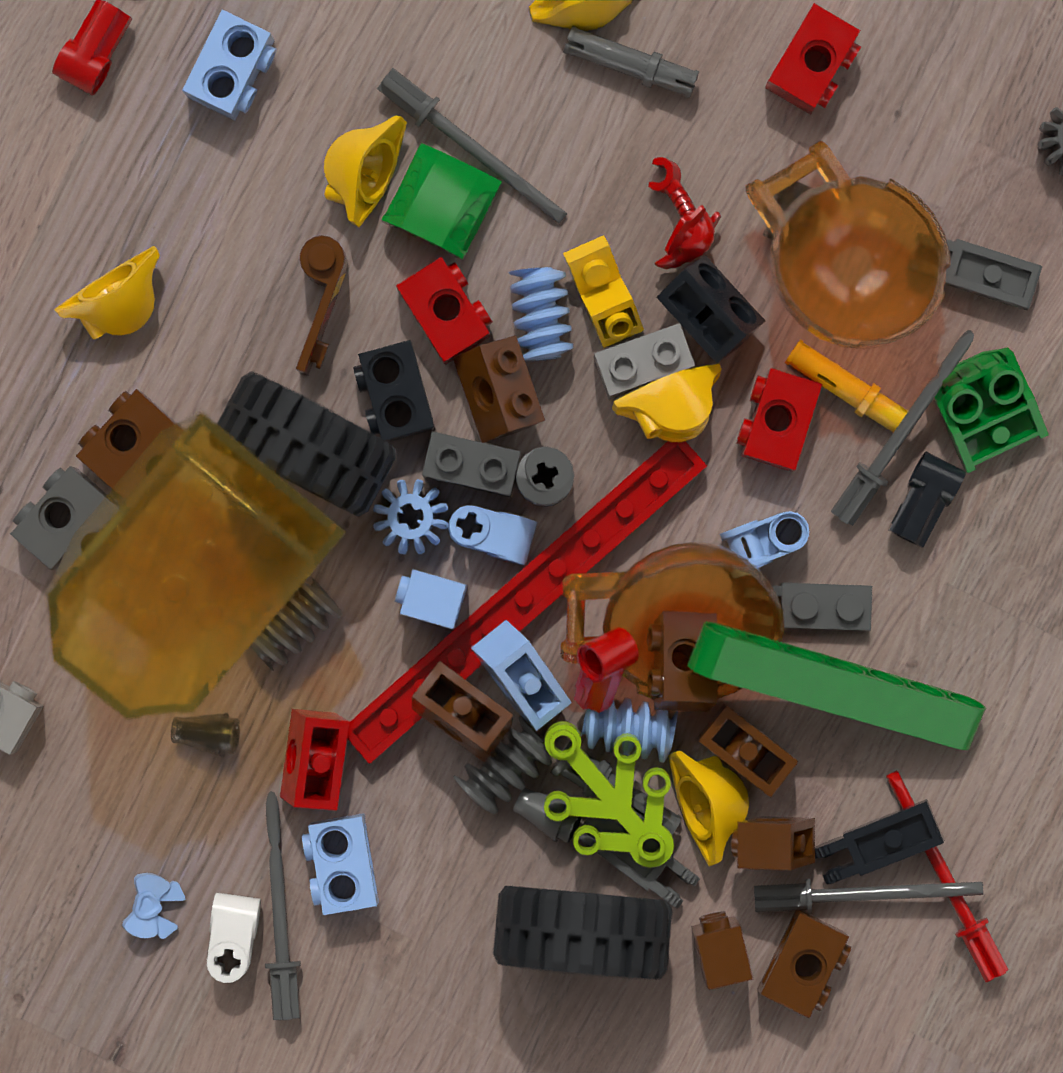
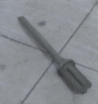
M394 68L382 80L377 90L416 119L415 125L417 127H420L425 120H428L557 223L560 224L567 215L564 210L435 110L434 108L440 101V98L436 96L432 99Z
M971 330L966 331L958 339L940 365L937 375L923 389L870 467L863 463H858L856 467L859 471L831 510L841 521L853 526L880 486H887L888 481L881 473L939 392L943 380L953 372L969 349L974 339V333Z
M270 791L266 799V821L268 838L272 846L269 864L276 962L265 963V968L270 969L273 1020H291L300 1018L297 966H301V961H289L283 862L278 848L281 834L279 804L275 793Z
M806 878V883L754 886L755 912L807 910L808 915L812 914V903L984 894L983 882L811 890L810 878Z

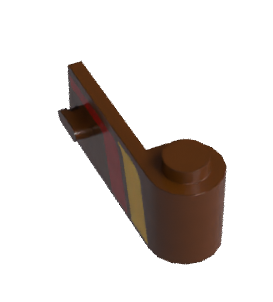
M323 235L312 237L302 247L299 258L301 267L310 280L326 287L296 366V370L299 373L307 376L313 363H316V368L320 369L329 344L321 340L348 267L346 253L338 241Z

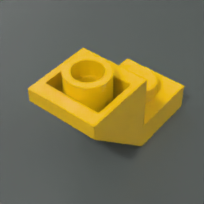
M604 235L563 253L574 284L603 348L644 331L633 298L621 278L610 245Z

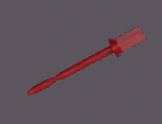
M896 770L886 775L902 809L915 804L899 772ZM938 847L926 850L925 853L940 882L956 883ZM963 896L949 897L964 926L955 935L957 938L962 937L984 981L989 982L994 978L1004 975L1009 969L986 927V924L989 922L987 917L976 921Z

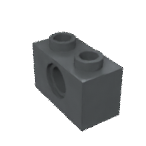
M432 431L422 476L432 480L511 497L521 451Z
M69 466L66 471L59 468L48 478L43 485V489L47 491L46 494L36 505L30 501L18 512L13 519L17 526L10 533L50 570H58L116 505V502L78 468ZM63 502L71 511V519L65 527L57 528L50 520V512L56 504Z

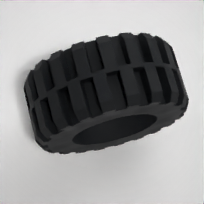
M249 372L241 377L213 430L214 441L357 517L369 511L396 460L395 447L324 406L255 372Z
M504 886L498 895L493 955L497 963L504 966L586 975L660 980L668 970L673 910L666 900Z

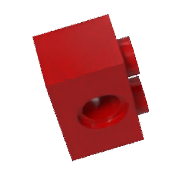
M814 3L770 76L765 88L810 115L817 104L826 108L839 86L831 81L840 66L847 70L849 69L862 47L854 42L861 30ZM813 51L822 53L828 61V68L822 72L810 70L805 64V55Z
M440 257L397 284L396 287L441 360L447 365L453 361V358L488 339L490 333L486 327L493 322L479 300L471 304L462 289L469 284L457 264L453 262L447 266L443 258ZM445 297L453 298L460 304L459 314L449 321L439 319L434 313L436 303Z
M773 368L767 371L766 377L758 375L750 396V401L757 403L752 420L744 418L736 444L744 446L741 456L786 471H795L822 384ZM780 407L787 412L789 424L785 430L773 431L767 426L765 414L769 408Z
M292 708L280 798L293 807L337 811L350 721L334 712Z

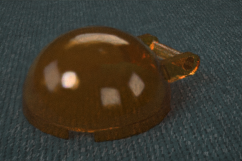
M819 141L809 147V154L764 181L755 179L746 185L745 189L749 200L773 234L770 268L775 289L785 309L800 326L817 338L844 348L864 350L884 347L917 331L931 319L946 294L943 291L946 269L951 266L945 233L935 214L917 194L890 178L886 183L864 176L850 179L828 145L823 141ZM818 169L826 183L807 190L783 212L773 196Z
M688 542L674 544L651 552L634 563L626 572L571 574L563 580V595L567 597L566 639L562 641L560 646L561 658L565 662L579 664L577 659L578 648L598 637H584L586 600L609 599L603 620V634L616 627H621L632 635L638 647L639 657L636 664L624 670L622 676L636 685L637 694L654 699V696L648 695L647 679L649 670L654 669V652L648 651L647 633L649 625L654 624L656 618L663 611L717 613L718 624L780 642L785 630L783 608L768 578L756 565L729 548L713 543ZM673 652V664L680 670L689 671L690 668L687 665L689 659L687 656L680 652ZM718 681V699L733 694L742 688Z

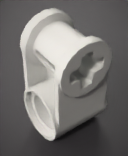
M222 893L215 894L210 920L211 936L207 968L211 976L217 981L223 983L234 982L240 979L249 969L253 943L258 929L261 899ZM228 949L233 950V957L241 961V965L235 966L230 973L225 972V964L218 962V957L226 954Z

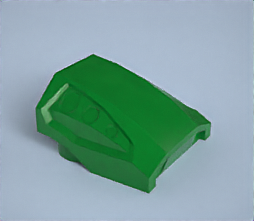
M421 143L381 221L389 226L393 225L396 228L406 230L412 236H418L430 242L433 246L437 245L448 251V253L453 254L455 258L463 261L493 203L502 181L442 151Z
M1009 348L983 351L959 362L953 372L943 380L939 392L934 397L958 458L967 473L976 470L975 465L1037 436L1042 439L1049 435L1035 397L1021 371L1014 352Z

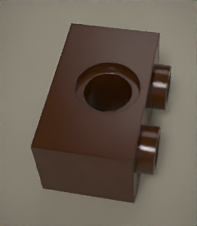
M516 335L479 345L453 358L482 443L518 433L545 421Z
M138 389L131 395L127 391L123 392L110 406L108 411L112 416L101 428L98 425H94L78 443L82 449L76 457L110 488L120 494L131 485L182 428ZM131 426L137 435L136 444L128 451H120L115 444V435L119 429Z
M663 611L656 618L654 624L649 625L647 647L648 651L654 652V669H650L648 673L647 691L649 696H654V710L708 712L718 703L717 680L704 677L691 669L689 671L680 670L672 661L673 652L683 653L690 659L703 622L717 623V613Z
M440 661L412 696L413 711L484 763L512 727L513 714Z
M725 704L719 708L696 738L701 744L769 797H772L799 762Z
M762 816L738 822V830H734L731 840L732 854L734 857H737V868L793 870L815 863V818Z
M795 910L757 988L760 995L807 1018H810L814 1009L820 1012L831 992V987L826 984L833 969L835 968L840 971L850 954L851 946L846 944L849 936L844 931L818 918L808 915L801 910ZM813 954L818 957L819 966L814 974L801 976L796 973L795 963L801 955Z
M725 911L699 917L700 924L691 926L703 978L708 990L753 980L741 925L736 917L726 916Z

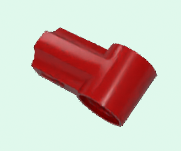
M96 0L74 40L69 39L59 52L53 65L52 74L91 96L95 95L109 73L112 63L110 58L131 23L132 18L112 4L103 0Z
M616 627L578 648L577 659L581 671L575 685L576 693L574 700L583 710L590 709L601 713L610 708L624 670L638 661L639 652L637 644L626 629Z

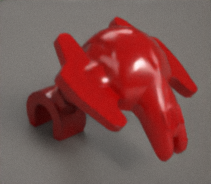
M657 157L653 159L652 164L666 169L667 175L661 182H649L648 187L659 193L667 194L681 217L665 247L667 255L655 262L657 267L667 270L680 267L687 262L691 263L695 258L702 256L710 249L714 242L715 227L721 215L719 212H715L710 218L703 205L696 209L680 183L681 171L679 166L667 158Z

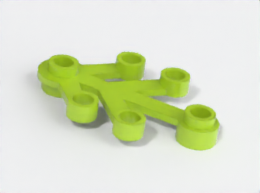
M565 721L551 725L545 735L547 752L557 760H566L599 799L570 797L561 791L551 792L544 801V811L547 817L554 821H562L568 816L616 819L628 832H598L593 826H581L574 833L573 844L575 849L582 855H592L598 850L630 852L634 861L644 867H658L668 861L673 852L674 842L670 831L662 825L664 796L668 793L671 786L670 777L664 769L651 768L643 777V787L648 794L644 821L631 807L635 761L641 754L639 739L630 733L622 734L616 738L614 754L617 758L614 788L580 748L581 735L577 727ZM561 735L568 736L572 741L570 748L567 750L556 748L554 741L557 737ZM622 742H633L636 745L635 752L629 756L621 754L619 746ZM659 775L665 779L666 782L663 788L654 790L649 787L648 781L652 776ZM554 799H561L566 803V809L561 813H554L549 808L550 802ZM584 833H590L595 837L596 841L590 847H583L578 842L579 837ZM650 838L656 839L660 843L658 850L652 853L646 852L642 847L644 841Z

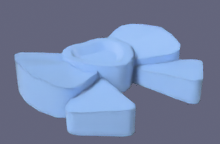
M153 873L137 874L134 877L137 895L135 896L133 911L123 921L122 926L131 935L139 938H151L158 935L161 939H164L177 930L178 926L174 922L157 915L162 910L160 901H184L185 895L176 881L169 883L161 876Z

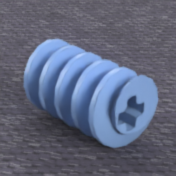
M552 267L520 269L508 272L512 276L522 278V280L510 286V291L524 296V298L512 304V309L526 314V316L514 322V328L527 331L526 335L517 338L520 347L529 349V352L523 354L525 362L561 358V354L573 349L572 343L561 341L559 336L572 330L570 325L558 323V318L570 313V309L556 305V300L568 295V290L554 287V282L566 277V272L553 269Z
M625 698L618 709L615 708L613 700L611 707L601 713L586 709L581 736L582 734L586 735L588 748L594 749L598 740L604 738L606 752H612L616 738L622 734L630 733L635 735L640 741L641 759H647L652 749L657 748L659 762L664 763L672 748L678 711L675 712L672 719H669L667 710H657L654 716H651L649 702L643 701L635 713L633 712L630 698ZM631 741L622 742L623 754L629 756L635 744Z

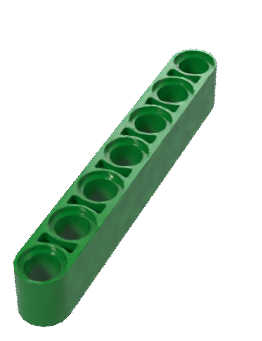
M703 622L687 664L692 671L713 680L960 750L970 749L986 710L982 703L959 693L714 622Z

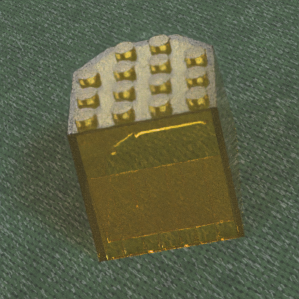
M199 411L162 430L73 535L47 590L53 661L125 719L177 712L179 714L194 713L346 532L202 411Z

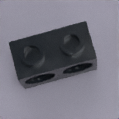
M706 255L686 267L656 297L717 364L737 350L766 322Z
M411 340L358 354L361 365L354 366L353 370L360 393L369 392L373 408L365 410V414L372 434H380L381 439L388 443L436 429ZM386 359L395 361L400 369L397 379L388 384L377 381L374 375L377 364ZM398 402L407 404L411 408L412 413L410 421L402 427L391 426L386 418L388 408Z

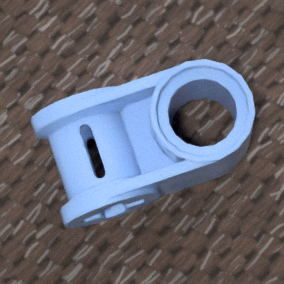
M466 505L458 508L452 514L449 520L448 531L452 540L462 547L487 553L488 556L526 566L537 522L510 513L495 512L477 506ZM468 514L476 516L475 524L481 526V532H473L470 538L466 539L462 537L463 530L460 527H456V521H463Z
M788 511L761 521L749 522L719 535L721 540L728 543L736 564L733 571L735 576L769 564L773 562V559L802 548L807 542L810 532L804 517L798 513ZM787 518L798 522L801 528L800 538L791 545L781 543L776 537L775 532L778 523ZM742 537H744L746 540L747 546L751 553V558L747 557L746 551L741 541Z

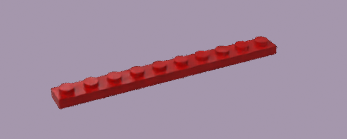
M667 441L349 722L348 741L369 764L372 763L422 718L412 710V696L439 661L466 680L483 665L471 647L505 620L520 632L707 467L705 462L686 441Z

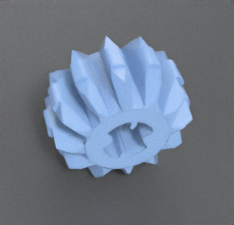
M417 479L415 481L413 494H408L406 482L399 480L397 481V487L401 496L396 498L390 490L384 489L382 491L383 497L392 504L389 508L377 504L373 508V511L378 514L388 515V520L378 521L373 526L376 531H382L389 527L392 529L382 541L385 546H390L400 536L402 537L398 547L400 554L405 555L407 553L409 540H414L415 550L418 554L425 553V546L422 542V537L426 536L434 545L440 543L439 537L430 531L432 526L448 529V522L434 519V514L448 511V505L440 503L431 507L430 503L437 498L440 492L437 488H433L422 498L421 493L424 487L422 480ZM407 505H412L416 511H423V521L417 520L421 525L414 530H411L408 524H400L399 513L405 514L402 508Z

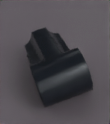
M925 451L907 484L909 490L900 504L888 531L912 544L924 548L944 507H948L956 496L966 471Z

